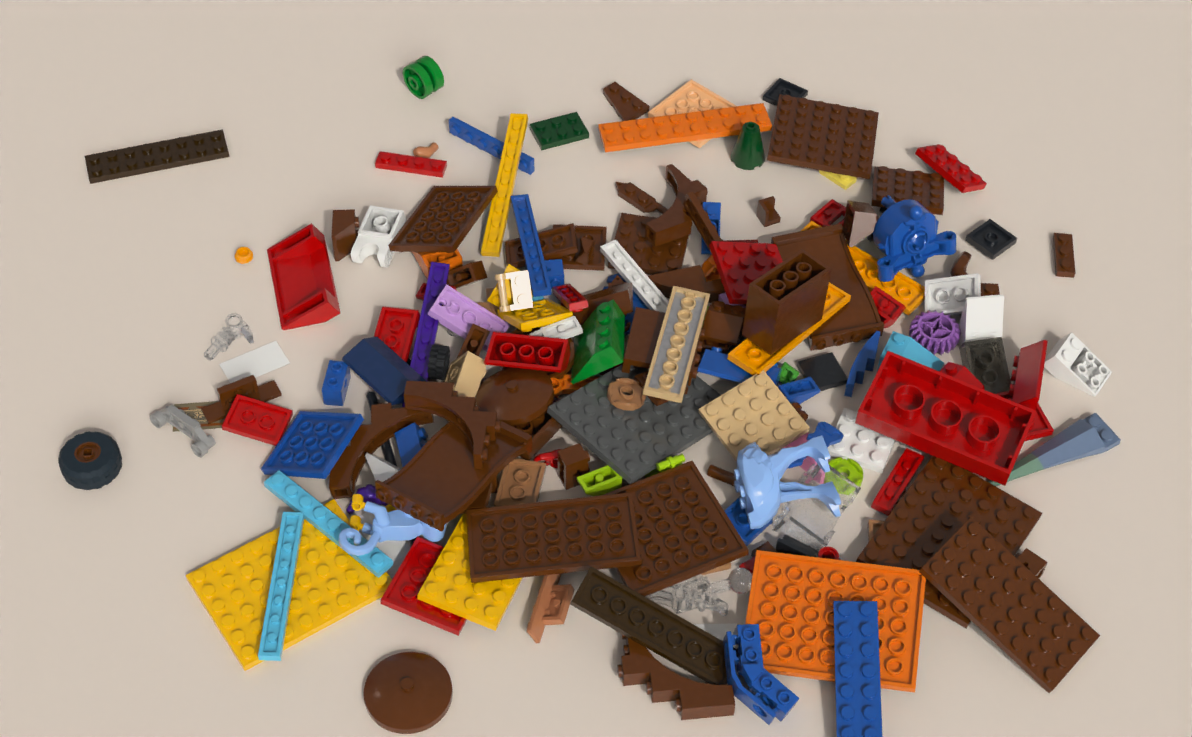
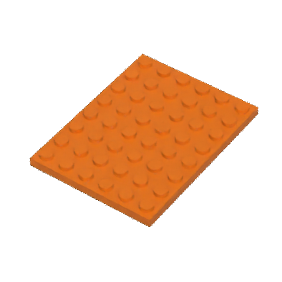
M756 550L745 624H759L763 666L769 673L835 682L833 602L877 601L881 688L915 693L926 578L917 569Z

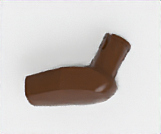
M964 251L956 258L950 272L952 277L968 275L966 268L972 256L970 253Z

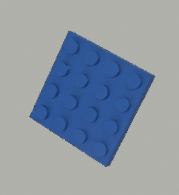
M300 411L262 466V472L265 475H273L280 470L286 476L326 479L364 421V418L361 414Z

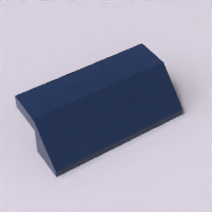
M377 336L362 339L342 358L344 363L392 405L405 403L404 390L407 381L426 382L422 376Z

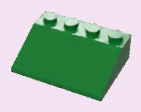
M614 299L609 302H603L596 307L582 324L583 333L574 336L575 359L572 365V384L623 363L625 315Z

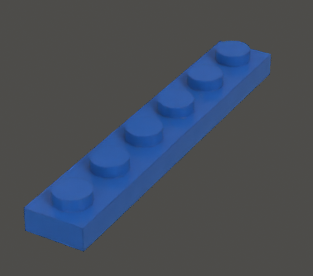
M455 117L449 119V133L501 159L504 142ZM521 152L518 169L531 175L535 171L534 158Z

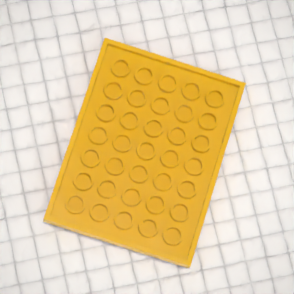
M334 499L323 504L350 525L349 519ZM305 519L283 650L381 598L392 581L387 572L379 578L376 577ZM280 527L186 575L190 586L244 671L265 661L259 660L258 652Z

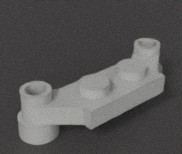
M173 405L166 406L161 411H156L150 415V420L155 427L161 428L168 422L193 439L195 443L191 445V449L200 458L207 454L208 450L216 444L212 436L205 434L196 419H192L182 409H178Z

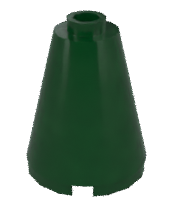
M754 122L743 124L731 152V161L735 163L737 168L754 170L757 166L761 167L765 161L760 127Z

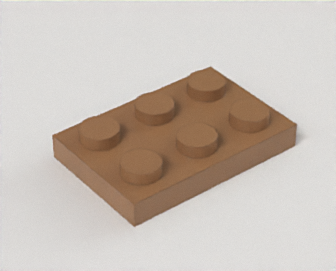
M517 458L510 462L503 469L494 507L538 502L546 471V463Z

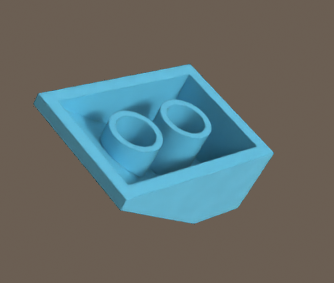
M893 331L880 356L878 369L887 351L937 371L942 369L944 362L913 338Z

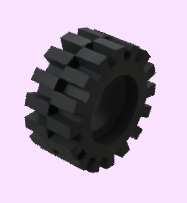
M432 345L428 364L429 379H445L450 362L449 346Z

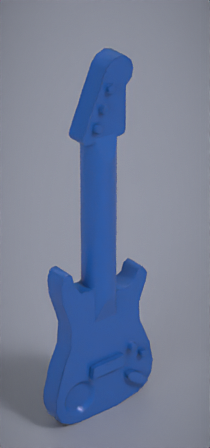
M819 422L815 432L808 434L806 439L810 440L822 435L828 448L830 445L841 442L844 435L832 425L826 422ZM808 456L797 459L788 468L801 466L803 460Z

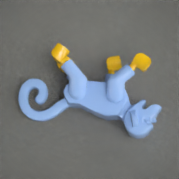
M354 494L352 496V509L359 511L363 508L364 511L374 514L375 518L372 524L366 522L362 524L359 516H351L349 526L352 528H347L340 532L339 545L345 552L359 556L370 553L378 542L387 540H412L417 536L423 535L424 538L431 542H438L444 537L447 523L441 532L389 504L384 507L369 501L365 503L363 502L364 498L362 495ZM359 530L371 535L368 542L361 546H358L361 544ZM347 538H352L354 545L350 544Z

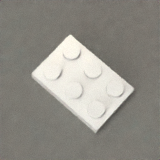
M976 273L925 280V313L928 310L930 312L936 310L937 313L943 312L944 315L962 314L966 297L981 296V275Z

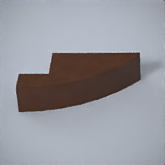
M700 265L648 276L661 293L669 299L673 286L709 293L708 303L718 301L719 294L725 293L721 279L706 282Z

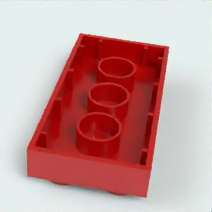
M887 351L858 410L855 423L1005 486L1037 411Z

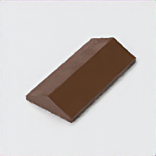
M629 282L583 295L588 301V307L583 308L581 312L572 313L582 326L596 307L603 302H609L613 299L624 314L633 312V284Z

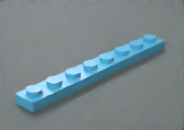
M280 470L264 481V486L295 512H304L305 520L341 548L339 545L340 532L352 527ZM362 535L361 544L358 546L364 545L368 542V540L365 539ZM347 538L348 542L354 545V540L352 538ZM377 547L365 555L349 554L378 578L393 566V560Z
M283 512L258 652L259 660L281 661L303 530L304 512Z

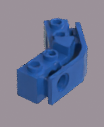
M759 624L737 625L733 635L731 631H727L723 639L727 683L732 685L734 696L768 725L772 723L775 717L782 721L796 705L799 697L764 668ZM733 645L737 646L738 657H736V650H733ZM737 675L743 676L750 687L749 690L742 686Z

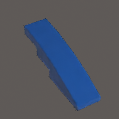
M876 331L858 353L849 373L844 396L852 397L854 384H863L865 370L873 372L880 331Z
M811 377L778 386L779 390L791 404L796 402L801 404L820 393L819 387Z

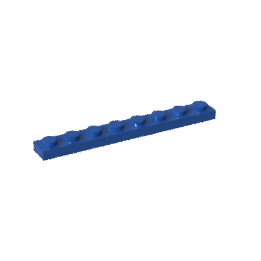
M529 195L511 196L512 209L525 265L529 272L533 297L552 295Z

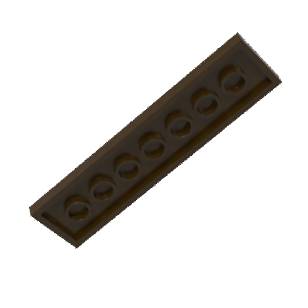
M222 129L86 155L85 160L90 184L226 158L229 157V152Z
M590 567L570 605L712 685H727L722 640L599 570ZM733 647V650H736V657H738L737 649Z

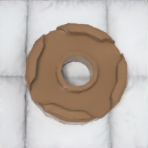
M630 378L616 379L615 382L609 384L607 390V398L612 405L629 411L643 406L646 395H643L644 387H641L639 382Z

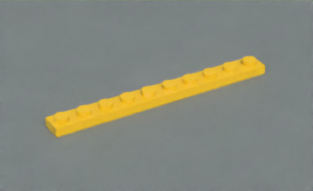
M510 114L495 183L498 192L491 202L481 248L482 256L500 257L511 196L513 195L528 123V114Z

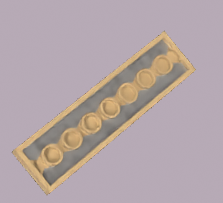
M673 286L643 389V395L682 403L710 298L709 293Z

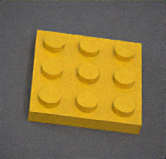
M548 298L533 301V308L500 312L497 309L499 318L522 332L532 331V328L536 327L542 328L573 316L572 311Z

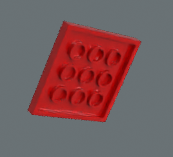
M711 241L709 245L729 304H747L750 283L783 262L776 244Z
M417 536L382 596L381 604L459 636L467 619L417 599L421 587L444 548Z

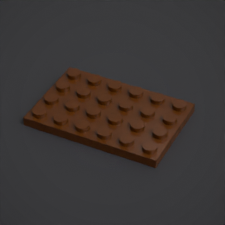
M433 186L388 245L390 251L415 253L455 252L498 192L497 187Z

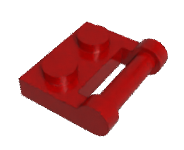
M831 199L811 216L810 222L813 221L822 227L830 226L842 215L845 217L846 207ZM844 219L841 220V221L838 223V224L841 223V224H842V227H843Z

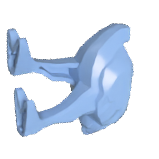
M822 435L814 437L796 447L782 448L772 455H767L763 452L756 442L738 451L737 469H734L736 479L734 485L736 493H740V507L746 511L750 529H758L769 523L777 514L780 503L797 499L817 498L827 506L835 517L841 516L839 505H841L840 496L832 481L817 486L780 481L789 465L805 456L814 458L825 473L830 472L828 459L831 458Z

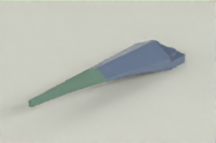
M1094 413L1083 420L1079 419L1015 463L1007 482L1059 464L1104 453L1119 445L1121 439L1097 413ZM989 481L994 486L1001 485L995 481Z

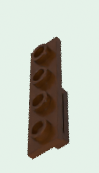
M254 375L217 388L219 402L203 407L201 411L208 424L226 418L237 394L263 402L280 397L282 394L274 380L257 386Z

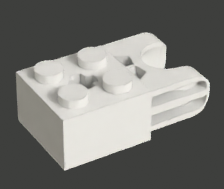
M370 205L351 250L352 261L362 263L369 255L376 254L380 267L388 268L396 252L390 251L388 245L406 223L404 211Z

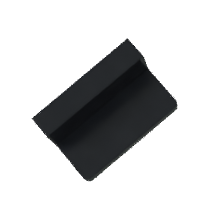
M787 535L783 539L779 538L776 543L778 553L818 557V550Z

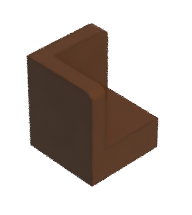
M774 196L758 200L756 216L764 227L780 223L781 217L774 209Z

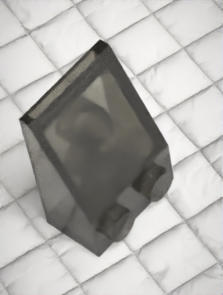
M1002 337L964 342L959 347L962 365L984 385V390L993 394L1009 391L1011 381Z

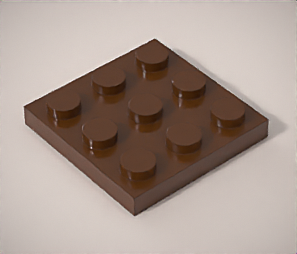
M553 224V228H557V227H560V226H564V225H555V224ZM575 225L578 252L555 259H562L563 269L604 271L605 256L600 252V246L606 244L607 227ZM581 238L590 239L594 242V253L587 265L575 262L580 251Z

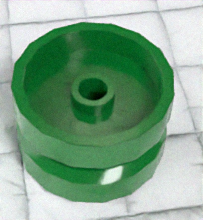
M422 56L403 68V78L408 89L419 99L428 97L432 92H436L444 86L443 73L438 64L429 56Z

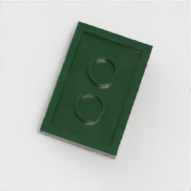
M577 112L530 124V131L541 151L589 138V132Z

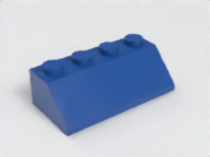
M713 346L711 350H705L697 370L701 373L739 383L753 376L727 359L728 354L722 353L723 349ZM778 363L766 371L777 387L782 368L778 367Z

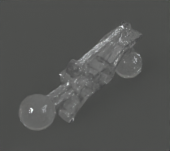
M736 568L731 571L727 579L710 583L707 576L704 577L700 574L645 597L655 603L671 607L676 614L697 608L700 612L710 609L711 611L720 612L722 616H726L728 614V604L721 600L717 594L730 590L737 594L749 592L753 574L745 568Z

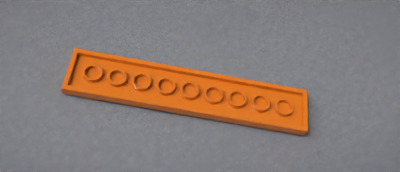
M764 103L598 124V130L604 151L612 152L739 135L743 124L747 122L758 124L760 132L772 131V124Z

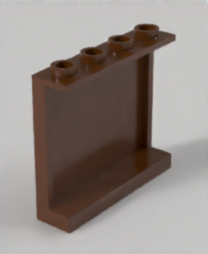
M636 307L622 372L629 373L631 365L650 368L665 317L664 312ZM701 328L699 340L704 339L705 328ZM698 340L689 374L688 386L691 385L692 378L696 379L698 367H694V365L698 366L700 354H697V352L701 353L703 341Z

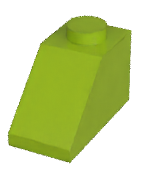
M608 465L577 477V481L585 494L590 496H601L622 488V477Z

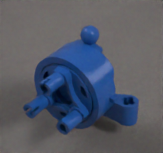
M890 195L887 198H882L881 204L887 210L878 219L872 233L876 247L885 255V257L877 261L878 279L880 281L889 282L893 280L899 270L904 268H911V275L919 278L924 275L925 269L923 264L927 262V258L934 255H953L956 252V234L952 231L937 234L939 221L921 203L910 199L896 202Z

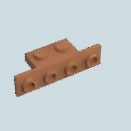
M561 574L544 575L541 587L539 588L531 619L527 625V632L535 643H540L545 625H560L565 622L574 588L571 584L558 585Z

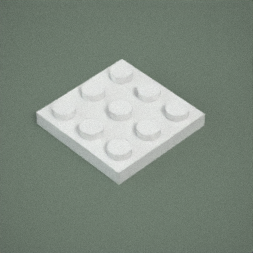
M844 408L836 426V429L841 431L844 436L841 442L828 447L830 457H842V459L846 460L847 458L853 459L863 468L883 473L895 440L856 424L858 412Z

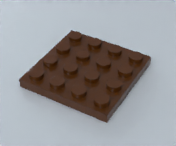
M875 166L871 206L886 208L881 204V200L883 197L887 198L890 195L896 202L908 199L916 200L932 214L943 215L944 178L939 173L929 174L922 171H906L902 168L891 169L886 166Z
M621 213L614 240L618 241L645 274L654 275L682 269L690 235L654 247L645 238L646 223L656 218ZM608 262V268H610V269H615V268L611 265V263Z

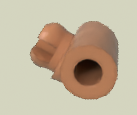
M433 142L428 147L419 146L415 148L413 154L416 157L430 158L439 147Z

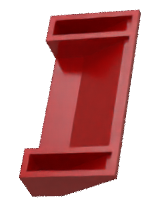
M312 223L267 249L280 323L283 330L324 323L341 314L325 237Z

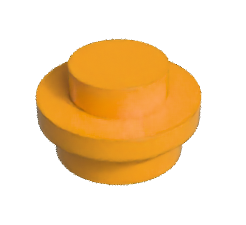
M240 247L235 253V260L238 263H249L253 259V252L248 247Z

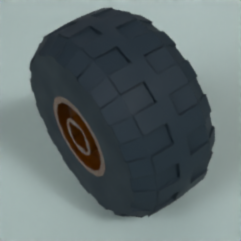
M89 431L78 434L74 438L69 439L59 452L58 463L61 473L66 482L77 489L91 490L102 488L111 483L118 476L122 468V456L118 444L111 436L101 432Z

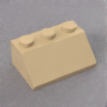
M469 351L465 352L450 363L444 382L454 383L455 391H458V397H476L477 391L481 386V379L484 378L487 369H485L486 365L484 364L485 360Z

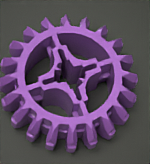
M928 310L926 313L921 312L919 315H916L909 329V336L933 353V355L939 353L941 356L944 352L949 353L951 350H954L959 343L961 334L956 319H951L950 314L937 313L936 310L934 312Z

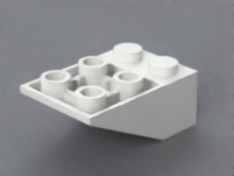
M1003 294L966 297L959 323L961 333L959 344L962 352L999 349L1003 332Z
M1073 333L1057 341L1045 358L1044 367L1055 378L1093 397L1098 394L1112 373Z

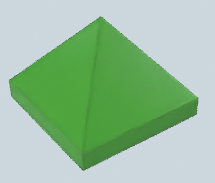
M784 362L781 367L782 371L779 381L782 384L793 382L800 372L787 362Z

